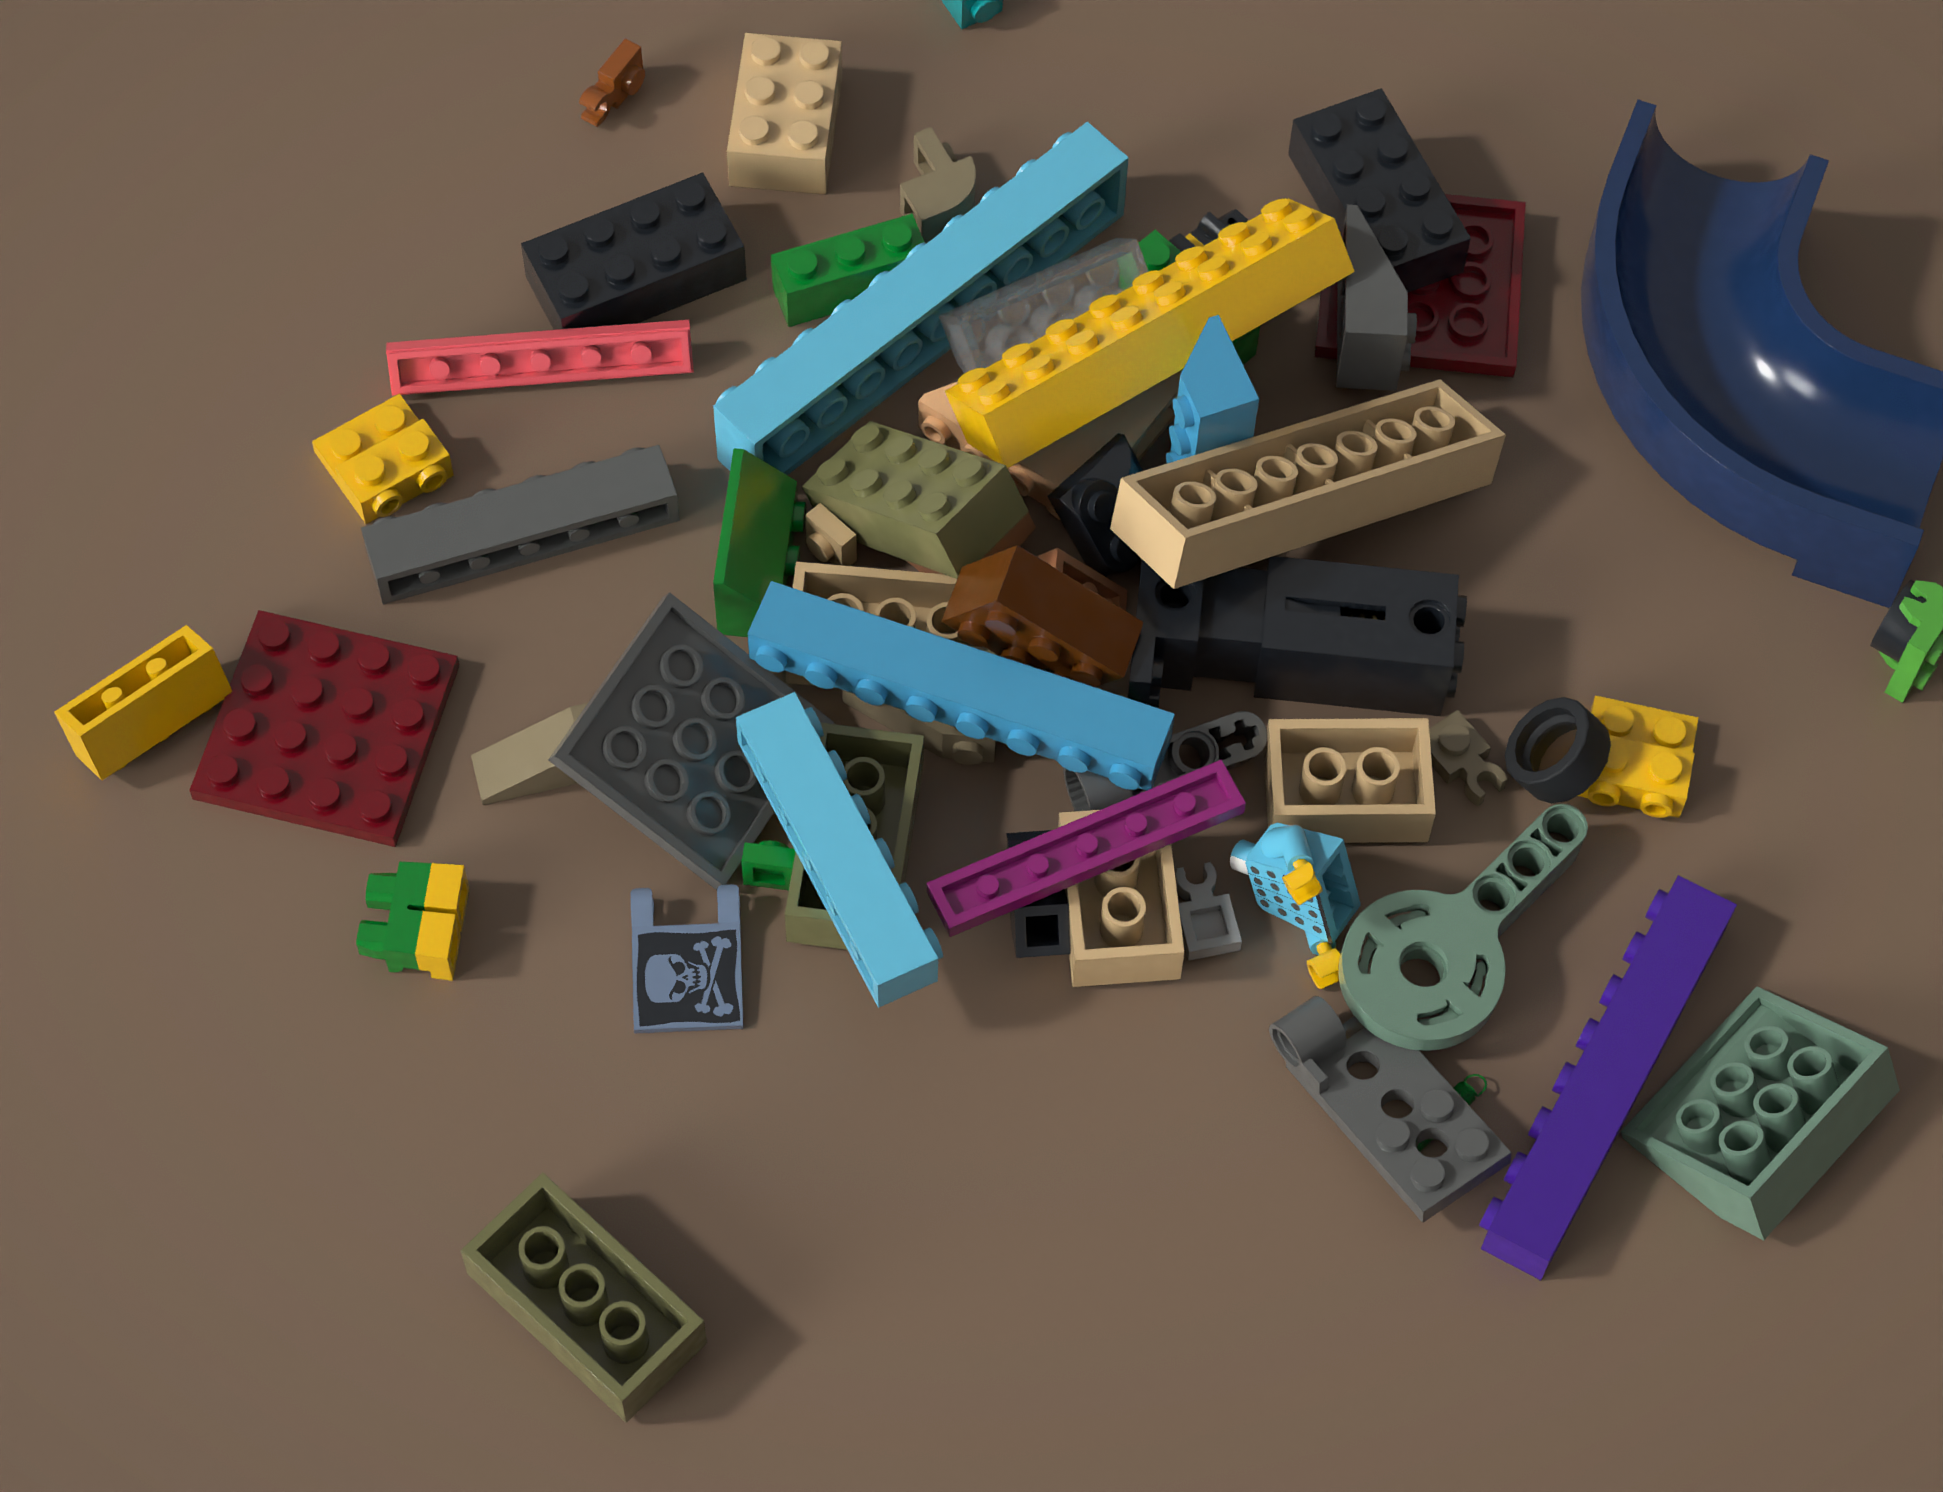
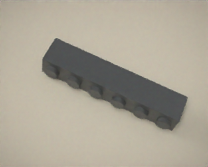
M656 445L648 448H632L620 456L598 462H582L572 469L548 476L535 475L527 478L522 483L498 490L485 489L477 492L472 497L451 503H434L422 511L401 517H384L372 525L361 527L382 604H387L678 522L680 517L677 492L661 447Z

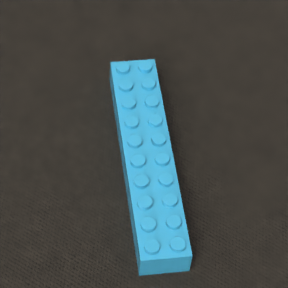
M1088 121L1073 133L1066 132L1061 135L1054 143L1052 149L1037 160L1031 159L1018 170L1016 176L1002 187L990 189L982 197L980 203L965 215L960 214L953 217L946 224L943 231L927 244L923 242L916 245L903 262L890 272L883 271L872 280L869 287L853 300L847 299L841 302L828 319L815 329L808 328L796 338L793 345L778 357L766 359L757 368L755 374L740 386H732L725 390L718 398L716 404L713 405L718 461L730 471L733 449H745L784 474H790L1124 215L1129 157Z

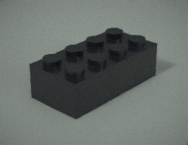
M1382 88L1293 119L1288 155L1321 213L1335 218L1341 237L1347 205H1357L1407 292L1464 272L1471 238Z
M703 172L521 243L526 278L553 330L637 324L747 280L745 246Z

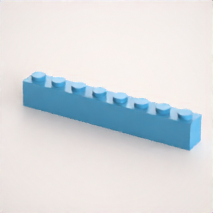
M773 581L770 582L747 634L749 659L755 660L758 665L772 672H782L785 670L805 677L811 684L824 689L836 687L854 693L859 699L868 704L877 706L887 704L905 710L907 714L919 721L933 722L935 720L956 727L960 733L970 738L983 739L986 737L1007 744L1011 750L1021 755L1033 756L1038 754L1056 760L1062 767L1073 772H1093L1107 777L1116 786L1128 790L1140 788L1147 791L1153 788L1172 738L1174 713Z

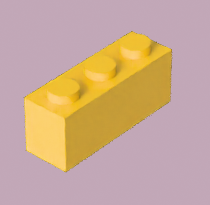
M185 625L54 711L76 757L103 781L159 742L166 740L171 734L201 714L211 710L216 704L224 700L225 696L232 692V689L213 647L189 626Z

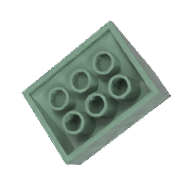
M1757 986L1623 1128L1621 1135L1626 1142L1717 1216L1765 1240L1900 1091L1888 1047Z

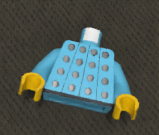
M1275 823L1268 827L1256 844L1243 839L1240 840L1231 853V868L1249 875L1257 904L1264 911L1305 930L1311 952L1318 955L1307 960L1308 971L1317 988L1323 989L1338 982L1340 953L1335 949V940L1361 906L1344 839L1306 830L1299 825Z

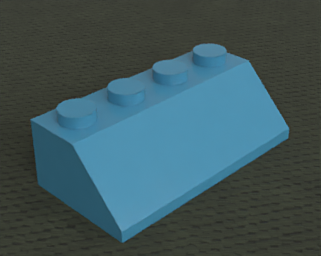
M1219 315L1208 318L1180 375L1178 396L1173 399L1174 425L1169 427L1172 442L1171 452L1166 453V463L1254 436L1259 397Z

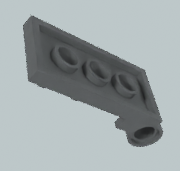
M1313 996L1269 1026L1271 1039L1280 1055L1286 1061V1068L1422 1223L1511 1163L1512 1152L1419 1050L1402 1048L1380 1039L1367 1030L1355 1016L1342 1024L1332 1007L1319 996ZM1368 1062L1377 1068L1378 1073L1370 1079L1361 1080L1353 1077L1348 1072V1069L1355 1063ZM1401 1100L1408 1103L1413 1110L1406 1117L1392 1118L1384 1113L1382 1107L1390 1101ZM1426 1139H1437L1446 1145L1447 1151L1439 1157L1432 1158L1422 1155L1418 1151L1417 1145Z

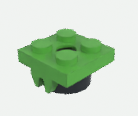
M1910 580L1890 607L1870 645L1878 650L1887 665L1895 670L1884 693L1902 703L1913 687L1923 691L1939 665L1937 662L1943 654V587L1935 582Z

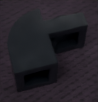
M1051 830L1006 833L1007 849ZM1065 889L1010 912L1016 958L1071 954L1069 903Z

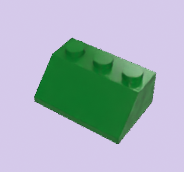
M737 448L733 449L713 589L717 630L723 635L748 637V631L770 582L773 581L787 586L788 576L794 577L796 562H800V546L793 545L794 533L804 532L806 502L798 501L796 480L745 449Z

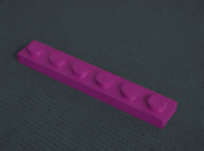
M1219 760L927 882V894L949 937H952L1239 816L1245 812L1246 802L1223 761Z

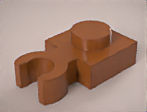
M625 38L598 70L599 80L595 85L588 87L579 99V104L587 107L581 114V119L598 127L606 119L611 106L617 109L628 95H634L638 92L645 78L641 46Z

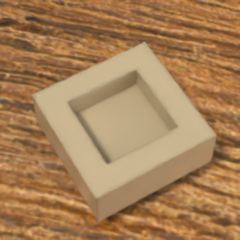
M821 503L805 515L806 544L817 559L824 563L830 561L833 565L851 566L857 561L856 534Z

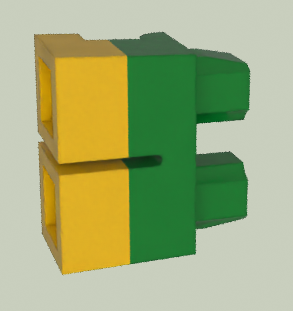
M399 861L397 873H370L365 897L367 908L390 910L388 922L361 920L356 939L359 954L386 960L389 972H400L403 968L430 971L431 977L435 979L453 981L461 939L460 932H462L469 893V884L464 865Z

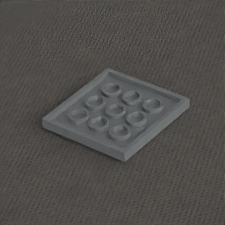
M669 592L659 601L548 761L717 890L718 886L726 885L740 864L745 842L754 843L774 813L766 794L738 743L736 717L795 692L803 708L812 707L821 723L833 724L834 721L772 672L758 665L755 660L749 659V654Z

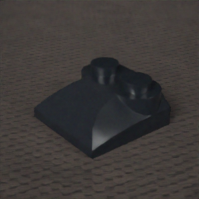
M1121 433L1116 434L1047 496L1085 565L1105 577L1113 571L1125 572L1130 570L1140 559L1110 529L1121 478L1144 471L1126 436Z

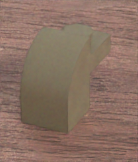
M932 127L914 133V164L921 176L900 184V213L902 216L913 214L926 244L940 234L953 217L960 214L965 215L975 207L976 169L972 157L968 156L956 161L955 154L949 143H941Z

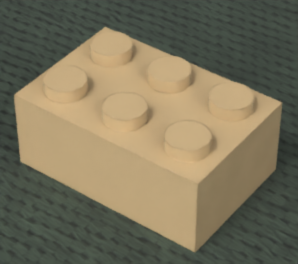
M745 33L727 147L729 186L826 195L842 82L841 41Z
M1428 718L1268 720L1267 742L1264 747L1268 827L1275 823L1299 825L1306 830L1344 839V843L1429 841L1436 810Z
M1099 810L1059 813L1058 828ZM1171 844L1065 889L1069 903L1071 949L1069 959L1072 987L1177 980L1181 978L1184 944Z

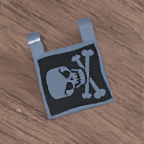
M734 884L718 886V923L654 926L652 890L649 888L632 889L630 897L634 1033L744 1029L740 897L738 886Z

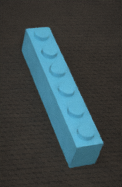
M793 692L737 716L738 743L877 1007L884 1006L937 982L938 960L943 958L940 943L934 931L930 927L923 930L915 914L919 912V908L909 885L906 882L900 885L897 883L890 870L895 867L891 852L882 838L874 840L867 825L871 823L865 803L859 794L851 796L843 782L847 780L843 763L835 750L827 753L820 740L824 736L823 729L813 708L804 709L796 693Z

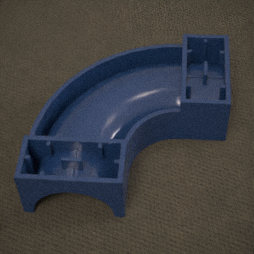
M1637 99L1607 177L1584 262L1581 285L1582 325L1588 356L1599 388L1616 421L1636 450L1661 478L1691 504L1723 526L1749 540L1796 559L1792 576L1890 608L1919 547L1924 532L1923 529H1920V525L1943 460V371L1870 348L1848 338L1830 325L1810 302L1799 274L1798 253L1800 242L1829 160L1810 154L1805 164L1798 171L1785 178L1769 182H1742L1722 178L1697 168L1679 156L1667 144L1659 131L1656 122L1657 105Z

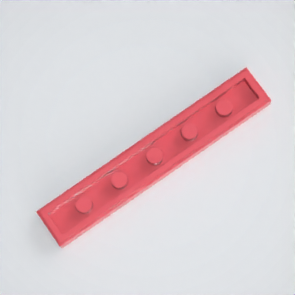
M689 320L387 342L386 344L392 396L399 393L400 395L694 373Z

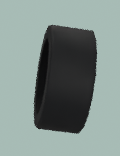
M1566 697L1546 700L1532 708L1517 723L1508 738L1505 751L1507 771L1538 800L1551 804L1569 801L1584 793L1599 778L1606 766L1611 748L1609 731L1597 717L1577 700ZM1577 730L1575 740L1568 753L1557 764L1546 770L1539 771L1541 759L1548 747L1558 737L1569 731Z

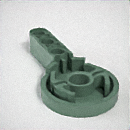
M1556 804L1550 806L1462 892L1443 894L1429 890H1406L1380 898L1365 908L1350 926L1338 965L1341 991L1346 1004L1356 1019L1380 1039L1395 1046L1420 1051L1440 1050L1458 1045L1481 1030L1496 1008L1505 981V960L1498 938L1574 863L1588 830L1584 815L1571 805ZM1549 833H1560L1564 835L1569 840V842L1556 841L1549 835ZM1514 867H1527L1535 876H1523ZM1479 901H1492L1496 903L1501 910H1487L1479 903ZM1411 911V912L1408 913V914H1403V915H1399V916H1396V917H1394V918L1388 919V917H1390V916H1392V915H1395V914H1398V913H1402V912ZM1368 936L1369 938H1368V940H1367V942H1366V944H1365V946H1364V949H1363V952H1362V955H1361V958H1360L1362 944H1363L1365 938ZM1411 959L1426 960L1437 969L1440 982L1429 987L1417 986L1403 976L1400 966ZM1372 960L1371 966H1370V974H1367V972H1368V964H1369L1370 961ZM1485 973H1486L1487 975H1486V977H1485L1484 988H1483L1482 994H1481L1480 997H1479L1478 995H1479V992H1480V990H1481L1483 978H1484ZM1437 1013L1439 1014V1016L1433 1018L1422 1019L1417 1021V1018L1428 1017L1431 1015H1435Z

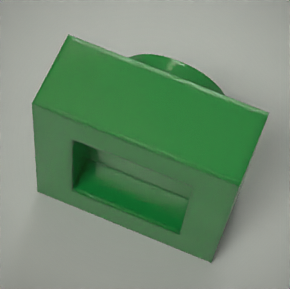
M762 841L759 844L745 842L741 860L743 885L789 891L795 849L789 848L787 845L777 841Z

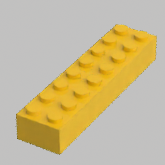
M1289 198L1272 201L1261 209L1260 215L1245 223L1239 222L1225 227L1219 232V238L1203 247L1196 246L1182 251L1176 256V262L1160 271L1153 270L1139 275L1133 280V286L1117 295L1112 294L1098 298L1090 304L1088 311L1078 317L1060 320L1050 325L1046 329L1044 336L1029 344L1022 343L1007 349L1002 354L1001 360L987 368H976L964 373L958 379V384L945 390V393L967 443L995 462L1006 465L1008 469L1184 369L1209 317L1219 315L1231 341H1234L1354 273V268L1335 218Z

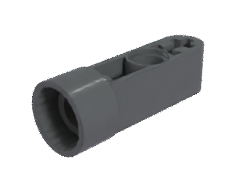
M1240 711L1173 734L1153 788L1219 760L1223 761L1227 770L1244 765L1264 749L1267 742L1265 724L1257 715L1251 712ZM1232 733L1235 736L1244 735L1247 740L1244 746L1241 743H1235L1219 751L1218 743H1221ZM1180 745H1190L1198 751L1201 759L1199 768H1189L1182 763L1179 757ZM1063 767L1065 785L1074 811L1102 810L1146 791L1140 788L1134 790L1124 789L1116 786L1107 777L1089 771L1077 773Z

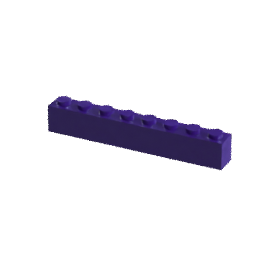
M1679 875L1669 893L1662 889L1658 890L1645 918L1653 921L1646 935L1638 931L1634 934L1622 958L1623 961L1630 964L1623 978L1615 974L1611 977L1599 1001L1600 1004L1607 1007L1600 1022L1591 1017L1589 1018L1575 1046L1584 1052L1576 1066L1569 1062L1565 1063L1552 1088L1553 1092L1560 1095L1554 1108L1550 1110L1542 1106L1528 1133V1136L1536 1139L1528 1155L1518 1151L1504 1177V1181L1512 1185L1504 1201L1494 1196L1482 1217L1479 1226L1487 1230L1481 1247L1483 1251L1542 1280L1719 944L1737 904Z

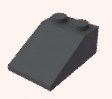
M1347 205L1342 239L1355 272L1337 282L1336 388L1397 391L1400 371H1409L1411 344L1415 343L1417 315L1416 313H1408V292L1357 205Z

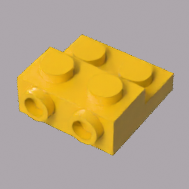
M400 393L312 441L315 454L365 524L379 517L392 515L400 509L402 504L422 493L437 490L447 479L454 476L450 454L424 418L419 420Z
M1595 695L1591 713L1608 729L1611 748L1608 762L1599 778L1584 793L1578 796L1588 798L1591 802L1600 806L1621 805L1639 809L1651 817L1664 818L1672 816L1679 818L1688 795L1695 754L1693 753L1699 717Z

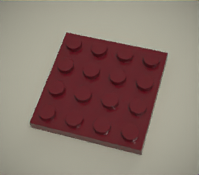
M1445 194L1471 238L1463 273L1408 292V313H1416L1417 315L1415 343L1411 344L1410 367L1514 378L1517 365L1526 202ZM1337 282L1320 291L1314 357L1336 359Z
M258 610L230 683L232 692L224 698L190 787L192 799L396 847L460 666L458 656Z

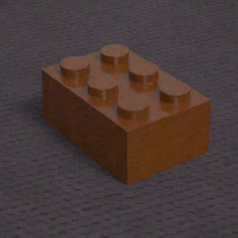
M1018 545L963 566L941 620L944 624L958 631V637L968 644L983 646L998 656L1092 687H1098L1124 678L1144 623Z

